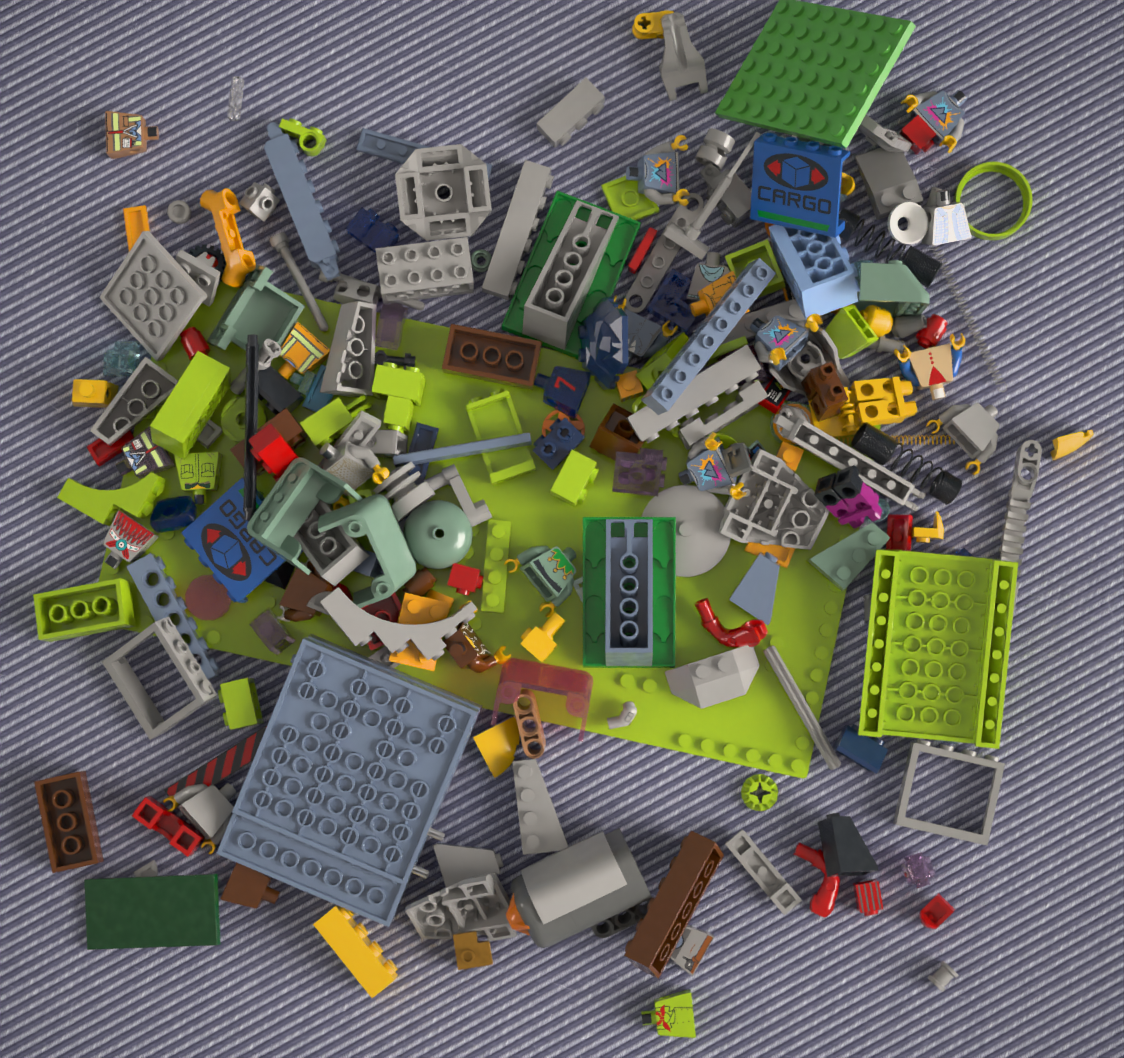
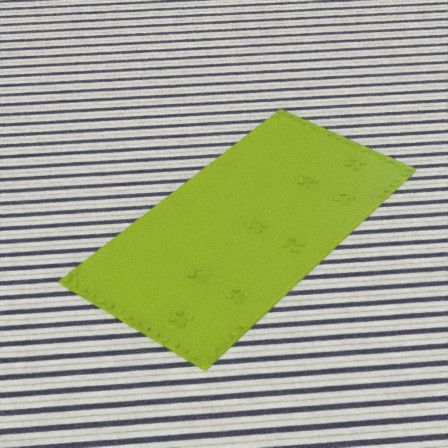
M220 282L217 286L214 302L210 307L201 303L183 331L190 327H196L197 330L201 331L207 342L239 288ZM286 293L305 306L296 321L326 347L331 349L341 304L315 299L328 324V330L323 332L319 329L303 296ZM376 312L375 353L383 350L387 356L405 357V353L416 356L415 368L420 369L419 372L423 373L426 379L421 406L414 405L409 432L403 431V434L408 436L407 453L409 452L417 422L439 428L434 449L476 442L477 438L465 405L469 404V400L481 396L484 399L490 397V393L503 389L505 392L509 390L523 434L530 433L532 445H528L536 471L493 485L481 453L430 462L425 479L431 478L441 473L442 469L454 464L473 504L484 499L492 516L490 520L511 521L509 559L515 560L517 555L534 546H548L550 549L557 546L561 551L570 547L576 553V558L571 562L576 568V573L573 576L575 581L583 576V517H641L648 503L658 493L673 486L683 485L679 478V473L688 469L686 462L690 449L687 451L680 438L674 437L666 428L658 431L659 437L647 443L645 440L630 469L589 447L598 427L613 403L633 413L632 405L638 397L621 402L616 385L612 390H603L594 380V376L586 372L582 368V362H579L575 357H570L555 350L541 348L535 383L537 377L546 380L543 388L535 386L534 383L533 390L443 373L442 365L450 331L449 327ZM180 335L163 360L156 361L151 356L153 363L178 381L191 362L180 342ZM207 342L211 350L208 356L230 368L232 383L246 367V351L231 342L226 350L214 347ZM279 355L271 361V366L278 372L279 368L286 361ZM328 359L322 365L326 366ZM374 364V377H375V372H376V367H377L375 364ZM321 365L305 377L296 370L288 380L284 379L306 399ZM397 366V368L404 370V366ZM628 366L623 374L637 370L638 373L640 369ZM561 376L569 383L587 389L586 392L576 388V391L585 394L580 408L546 396L551 382L555 383L556 381L553 380V377ZM641 382L644 391L643 395H645L648 389ZM229 388L210 420L222 429V409L232 399L245 398V389L238 395ZM734 390L728 395L725 391L717 395L718 401L708 407L705 403L697 408L699 412L690 418L694 420L700 418L704 424L705 420L715 413L719 416L722 415L725 407L737 401L738 390ZM333 395L331 402L339 397L344 405L347 406L357 398ZM374 395L366 396L368 400L361 406L370 402L373 408L366 413L381 420V426L378 430H388L383 423L387 400L375 398ZM544 398L579 410L576 413L584 422L585 439L574 451L597 462L596 469H598V474L593 484L588 482L585 488L588 490V493L583 503H577L576 507L552 496L550 492L568 456L552 470L533 451L535 448L534 442L542 435V425L545 418L554 410L567 409L547 402ZM258 399V403L265 410L268 421L276 415L265 405L268 401L266 399L263 401ZM305 399L292 412L299 424L315 413L302 406ZM785 400L782 404V406L788 404H799L806 407L810 412L809 405ZM164 403L135 426L133 435L136 439L139 438L143 442L140 435L147 431L148 435L151 434L150 425ZM761 405L716 432L732 437L737 443L743 442L747 447L758 440L766 452L776 456L779 446L783 442L775 434L772 421L775 414ZM559 413L552 416L550 420H557ZM569 413L570 420H578L574 415ZM240 415L238 417L240 420L239 425L242 426L245 424V416ZM686 416L681 417L680 427L683 422L688 420ZM875 425L874 427L880 429L881 425ZM223 432L208 449L197 440L189 453L219 452L222 454L218 490L207 491L206 505H193V492H184L181 489L175 454L163 448L170 461L169 463L159 447L169 468L153 472L166 479L163 492L153 502V510L145 519L136 517L122 508L119 511L159 536L138 560L150 553L162 558L166 566L163 569L166 576H171L177 587L174 589L177 597L181 596L185 601L187 616L193 617L198 626V629L195 630L199 638H204L209 648L292 666L293 663H290L292 656L297 654L302 639L308 638L311 634L366 657H370L385 647V645H382L371 651L367 643L364 646L360 644L354 646L333 618L324 613L320 617L314 615L311 620L286 622L278 619L285 627L283 630L268 610H271L275 616L280 617L283 614V609H280L281 605L279 604L286 589L284 590L266 581H263L246 596L248 598L246 603L232 601L226 593L228 591L223 584L220 585L212 576L214 572L199 561L198 557L200 555L195 549L192 550L184 542L186 538L181 532L236 482L244 478V468L230 450L239 442L231 440ZM307 436L305 438L306 442L297 449L293 447L292 449L299 458H305L318 466L324 457L320 454V450L314 445L310 437ZM845 437V439H844V444H845V445H847V438H846V437ZM849 437V441H848V442H849V445H848V446H849L850 448H852V447H851V442H852V441H851V437ZM791 444L804 450L794 473L814 492L819 478L832 473L837 474V471H840L797 444ZM148 453L138 465L141 466L145 462L146 466L149 467L155 464L151 454ZM377 457L381 463L380 467L387 468L389 472L396 469L393 458ZM127 458L126 467L128 470L124 471L121 488L131 486L145 478L135 473ZM266 471L264 474L257 476L256 488L264 498L267 497L277 483L272 477L275 475L274 472L269 474ZM371 477L365 481L366 488L371 489L372 494L375 495L373 490L379 484H376ZM694 481V482H691V483H689V484H687V485L697 486L696 483H695V481ZM448 484L435 490L436 494L428 500L448 501L462 509L452 486ZM385 490V491L382 492L380 495H383V496H384V495H386L388 492ZM712 493L725 507L730 495ZM344 494L342 495L343 498H346V499L349 500V496H348V495H347V496H345ZM388 500L391 506L394 503V500ZM829 512L812 549L795 548L787 569L782 566L779 567L771 622L769 625L765 624L768 634L754 647L760 666L746 695L701 709L671 694L665 671L740 648L726 647L720 644L703 628L701 617L695 607L697 601L708 598L715 616H718L721 624L727 629L738 628L747 621L757 619L729 600L757 558V556L744 551L747 543H741L732 538L725 555L712 569L693 577L676 576L675 668H583V603L574 586L571 595L559 607H554V612L562 617L565 623L552 637V641L557 644V647L542 663L521 645L523 640L520 637L529 627L532 630L535 626L537 628L539 626L542 627L550 618L545 616L550 612V607H545L540 612L539 607L546 600L520 569L523 565H518L515 572L509 573V571L515 569V563L509 561L504 613L481 611L483 583L481 589L476 588V592H470L469 596L456 593L457 588L447 585L452 566L445 569L427 568L437 580L433 583L434 587L431 590L455 599L448 617L455 614L460 606L468 601H472L476 608H478L477 612L474 613L476 616L468 624L491 655H494L501 646H506L502 653L505 656L511 654V657L504 664L497 663V665L482 673H476L471 669H461L447 649L443 648L445 653L437 659L434 671L400 664L394 669L480 704L484 709L515 715L513 701L516 693L519 690L528 689L536 697L540 719L543 722L793 777L806 778L814 740L764 654V650L772 645L775 646L819 723L847 588L841 591L807 560L859 531L860 527L853 528L849 523L841 525L838 522V518ZM166 517L172 518V528L161 530L164 519ZM488 520L472 527L473 536L470 549L466 556L457 563L481 570L480 575L484 576ZM437 529L435 531V536L437 538L443 537V531L441 529ZM368 536L356 537L365 550L375 553ZM106 547L98 582L118 578L130 581L136 626L124 629L141 633L153 624L155 620L126 567L131 563L123 559L116 569L112 568L104 562L111 553V550ZM302 552L298 561L306 563L308 557ZM416 563V571L424 568V566ZM352 571L339 583L348 587L353 598L354 592L370 587L373 578ZM156 573L151 574L148 579L151 586L156 585L159 577ZM583 582L578 584L580 588L583 587ZM404 585L395 592L401 604L404 596ZM166 593L162 594L159 598V603L162 606L169 603V596ZM177 613L170 617L175 626L180 623V617ZM253 624L254 627L257 628V631L253 630L250 625ZM188 634L182 636L184 642L190 644L191 637ZM266 642H268V645L272 648L273 651H270L266 647ZM521 697L518 699L522 706L530 705L528 698ZM627 701L633 702L637 708V714L630 725L609 729L607 718L619 716L623 710V704Z

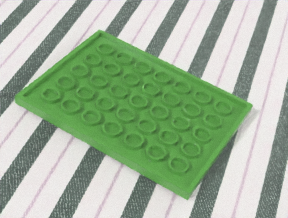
M779 0L724 98L721 100L715 114L723 119L847 148L916 26L909 20L797 0Z

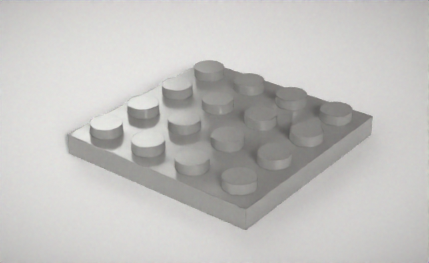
M143 231L99 298L156 361L163 360L207 294L149 231Z

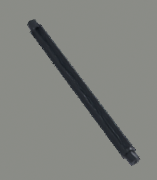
M254 334L247 335L244 521H250L257 511V459L250 450L253 449V446L248 441L257 434L260 344H258V335Z

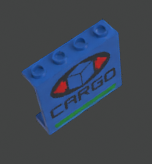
M771 132L762 134L754 141L750 219L836 238L845 229V221L839 219L842 163L850 156V151L843 150L842 147L823 146L816 141H799L796 137H779Z
M244 478L236 482L181 532L186 538L184 540L186 545L192 550L195 549L200 555L198 557L199 561L214 572L212 576L220 585L223 584L228 591L226 593L229 598L239 603H246L248 601L246 596L285 562L284 559L253 538L247 531L249 521H244L243 512ZM256 488V508L258 509L265 498Z

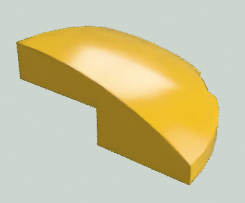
M1088 430L1085 433L1077 432L1052 440L1055 448L1050 451L1052 460L1064 457L1083 446L1094 435L1093 430Z
M515 716L473 737L494 778L501 775L515 758L516 747L520 741V733Z

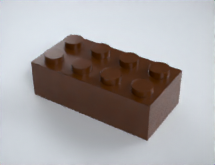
M451 324L442 370L443 373L533 390L542 342Z
M86 771L34 781L52 873L103 862L104 859Z

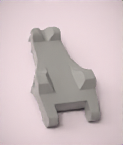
M679 12L665 14L660 19L665 47L659 70L669 100H677L675 87L698 82L700 94L707 93L708 86L704 59L691 43L684 15Z

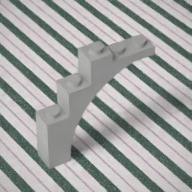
M339 587L320 601L321 605L354 646L358 644L364 646L373 638L370 634L374 632L390 653L396 651L399 654L409 646L407 641L410 639L426 660L432 658L434 661L445 653L443 648L446 647V644L441 638L444 636L447 639L457 631L455 627L462 621L464 624L469 622L476 616L473 612L477 610L471 601L451 617L427 624L410 625L389 622L367 613L354 604Z

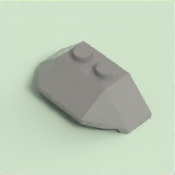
M744 646L665 671L671 694L702 709L746 695L760 665L754 647Z

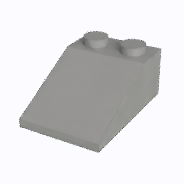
M878 148L855 156L876 220L889 217L893 208L899 204L913 202L921 205L923 202L921 191L903 152L893 153L883 148Z

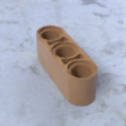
M522 689L516 693L513 708L524 753L527 757L536 759L543 754L546 740L536 697L531 690ZM526 697L529 699L530 705L522 706L518 699ZM527 719L533 720L536 726L528 728L524 725V721ZM533 741L538 742L541 748L533 750L529 747V743Z

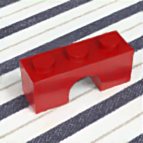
M151 796L145 797L132 814V817L148 829H153L162 834L170 841L169 844L187 857L193 855L205 837L174 812L168 811L169 809Z

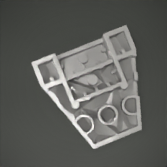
M759 448L751 459L753 470L741 474L736 484L743 482L744 486L740 490L746 492V495L739 500L734 499L730 495L723 511L725 515L721 521L719 533L741 543L753 542L760 543L761 545L772 544L811 550L830 511L814 496L815 492L781 458Z
M495 872L462 880L405 907V911L418 934L424 939H451L452 934L475 930L477 935H487V940L492 941L517 937V931L511 928L506 917L510 899Z

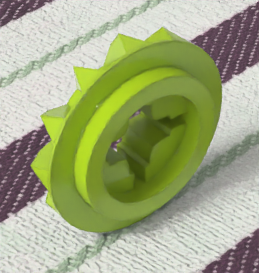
M756 774L747 778L743 783L741 796L745 805L750 809L765 811L776 803L778 789L776 783L769 776ZM759 783L762 786V790L770 791V793L762 796L761 803H759L758 796L750 794V792L758 789Z

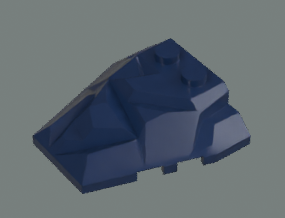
M605 297L593 308V313L585 317L581 321V325L578 326V338L582 339V348H579L578 359L579 362H582V368L594 376V380L603 390H612L615 388V382H618L620 379L616 374H623L628 365V316L622 308H618V303L614 302L613 297Z

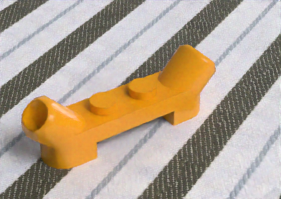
M228 188L220 192L206 190L201 195L200 205L212 212L215 229L218 232L221 250L226 261V267L221 280L229 286L239 288L243 286L246 275L255 270L256 263L253 252L243 248L234 214L241 211L237 197Z

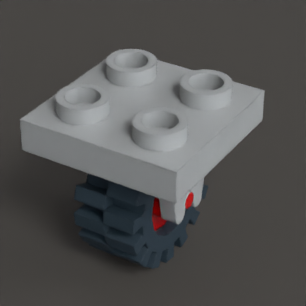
M203 244L202 248L197 245L195 250L192 248L189 253L180 250L176 255L177 263L207 294L202 303L210 307L214 302L217 286L222 282L221 278L226 267L224 254H220L221 250L219 248L215 251L212 245H210V248H207V244Z

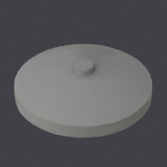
M678 485L661 491L652 498L641 516L676 517L677 577H693L709 571L720 562L730 544L731 538L719 533L720 524L725 515L723 512L725 507L716 496L707 490L700 491L697 486Z

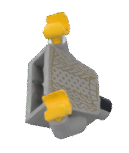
M344 442L338 448H334L329 443H326L320 450V454L325 457L323 469L347 483L353 490L371 477L376 484H381L384 479L389 477V470L385 467H380L381 463L368 447ZM341 496L334 503L333 509L341 508L340 503L346 506L350 502Z

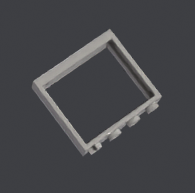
M169 616L151 624L102 661L150 740L164 734L217 696L212 684L205 676L200 664L195 660L188 645L182 639ZM154 633L196 698L166 721L163 720L124 657Z
M918 739L917 743L910 742L893 824L988 846L1005 763L998 762L999 757L985 755V759L976 757L977 752L963 749L962 753L953 752L954 747L940 744V748L931 747L930 741ZM919 751L995 768L981 834L905 817Z

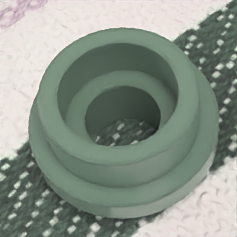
M476 250L470 257L471 267L477 272L488 271L492 259L491 254L486 250ZM484 258L486 262L483 265H479L477 260Z

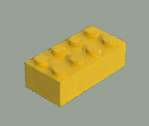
M336 905L313 925L370 997L373 998L398 976L396 973L398 969L390 959L386 960L381 954L383 950L375 940L371 942L367 937L369 932L361 922L358 924L352 918L354 913Z

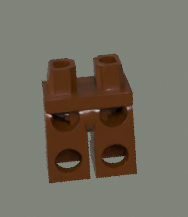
M832 362L810 369L807 376L801 382L808 400H812L810 405L818 422L840 414L839 408L844 405L848 397Z

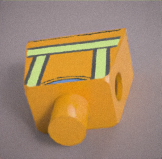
M297 322L281 347L282 352L280 356L286 362L279 368L278 372L287 380L296 370L305 377L328 359L330 349Z

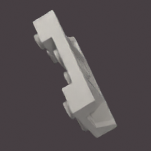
M749 381L742 385L740 390H738L737 401L725 407L722 415L719 416L715 413L707 418L704 424L700 418L696 420L690 418L683 422L678 437L687 451L701 438L720 431L758 407V403L768 397L760 382L752 383V381Z

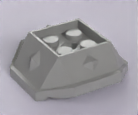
M462 144L415 149L395 174L400 220L426 241L472 236L492 211L487 164ZM444 186L448 187L451 192L449 198L440 199L438 197V190Z

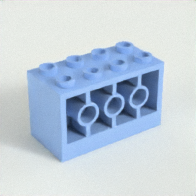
M780 225L769 227L774 257L805 320L811 314L823 315L858 302L857 292L860 291V288L855 278L858 276L857 269L854 263H849V255L846 248H841L839 235L834 238Z

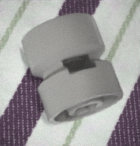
M710 128L704 138L705 145L700 146L695 159L704 166L711 163L721 171L727 160L725 154L730 153L735 140L720 130Z

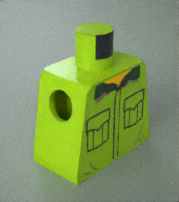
M188 453L185 460L175 455L181 489L184 492H193V505H206L207 491L218 490L222 461L221 453Z

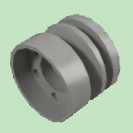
M412 462L390 472L389 477L384 479L373 490L375 494H381L385 490L388 492L384 496L387 500H394L391 508L397 522L408 516L416 507L427 502L436 494L426 481L419 485L414 483L421 474L418 471L411 476L408 475L415 468Z

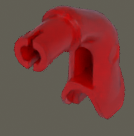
M708 598L701 599L695 603L703 628L720 644L726 647H755L768 634L764 622L758 619L747 621L738 628L727 629L721 624L718 616H715Z
M798 842L793 855L812 863L811 866L818 868L824 873L823 882L817 894L814 893L810 900V910L825 918L834 909L840 878L827 877L824 855L821 849L817 851Z

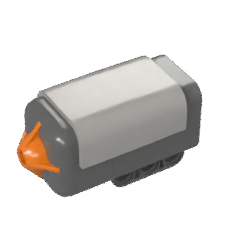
M620 828L607 834H604L602 831L522 869L521 875L513 879L511 883L513 896L507 909L506 917L513 930L531 936L533 942L538 947L547 948L589 927L592 928L597 937L607 938L638 923L647 914V906L652 899V895Z

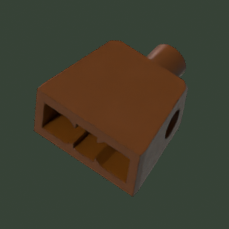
M236 862L221 900L257 909L263 900L275 905L280 891L269 887L272 877Z

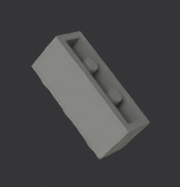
M585 78L537 122V130L555 148L559 144L563 146L571 139L572 136L570 134L576 129L579 131L587 124L588 117L592 114L597 115L604 108L605 96Z

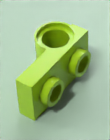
M289 118V121L282 119L279 125L282 133H288V135L299 139V144L307 156L314 157L321 152L327 141L322 134L323 131L312 126L310 129L301 126V122ZM308 140L316 141V145L313 148L305 147Z

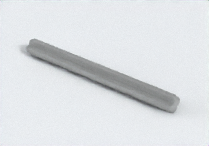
M774 645L764 650L766 658L829 769L834 770L841 765L839 758Z

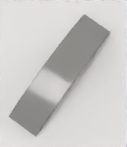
M743 829L725 843L784 915L802 901Z

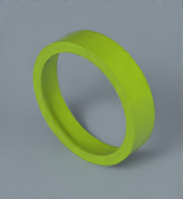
M986 162L975 166L964 175L956 187L953 202H960L964 186L978 174L997 172L1012 179L1018 186L1023 199L1022 213L1018 221L1010 229L996 234L981 232L968 223L971 235L983 240H1001L1014 234L1029 217L1033 202L1032 191L1024 175L1016 168L1002 162Z

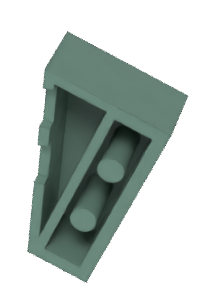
M872 522L807 561L837 588L843 591L876 555V549H881L890 537Z

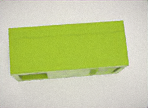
M197 351L150 425L152 442L185 460L230 388V368Z

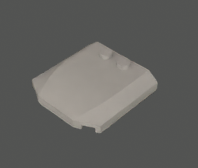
M865 115L856 131L857 133L860 131L866 136L865 139L874 146L879 145L884 150L893 153L908 152L913 145L896 131L881 126L868 115Z

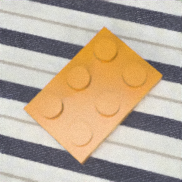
M404 592L397 623L417 625L443 620L448 616L450 603ZM410 639L407 641L409 646L398 654L394 651L389 654L388 661L430 671L435 670L437 660L434 661L432 658L426 660Z

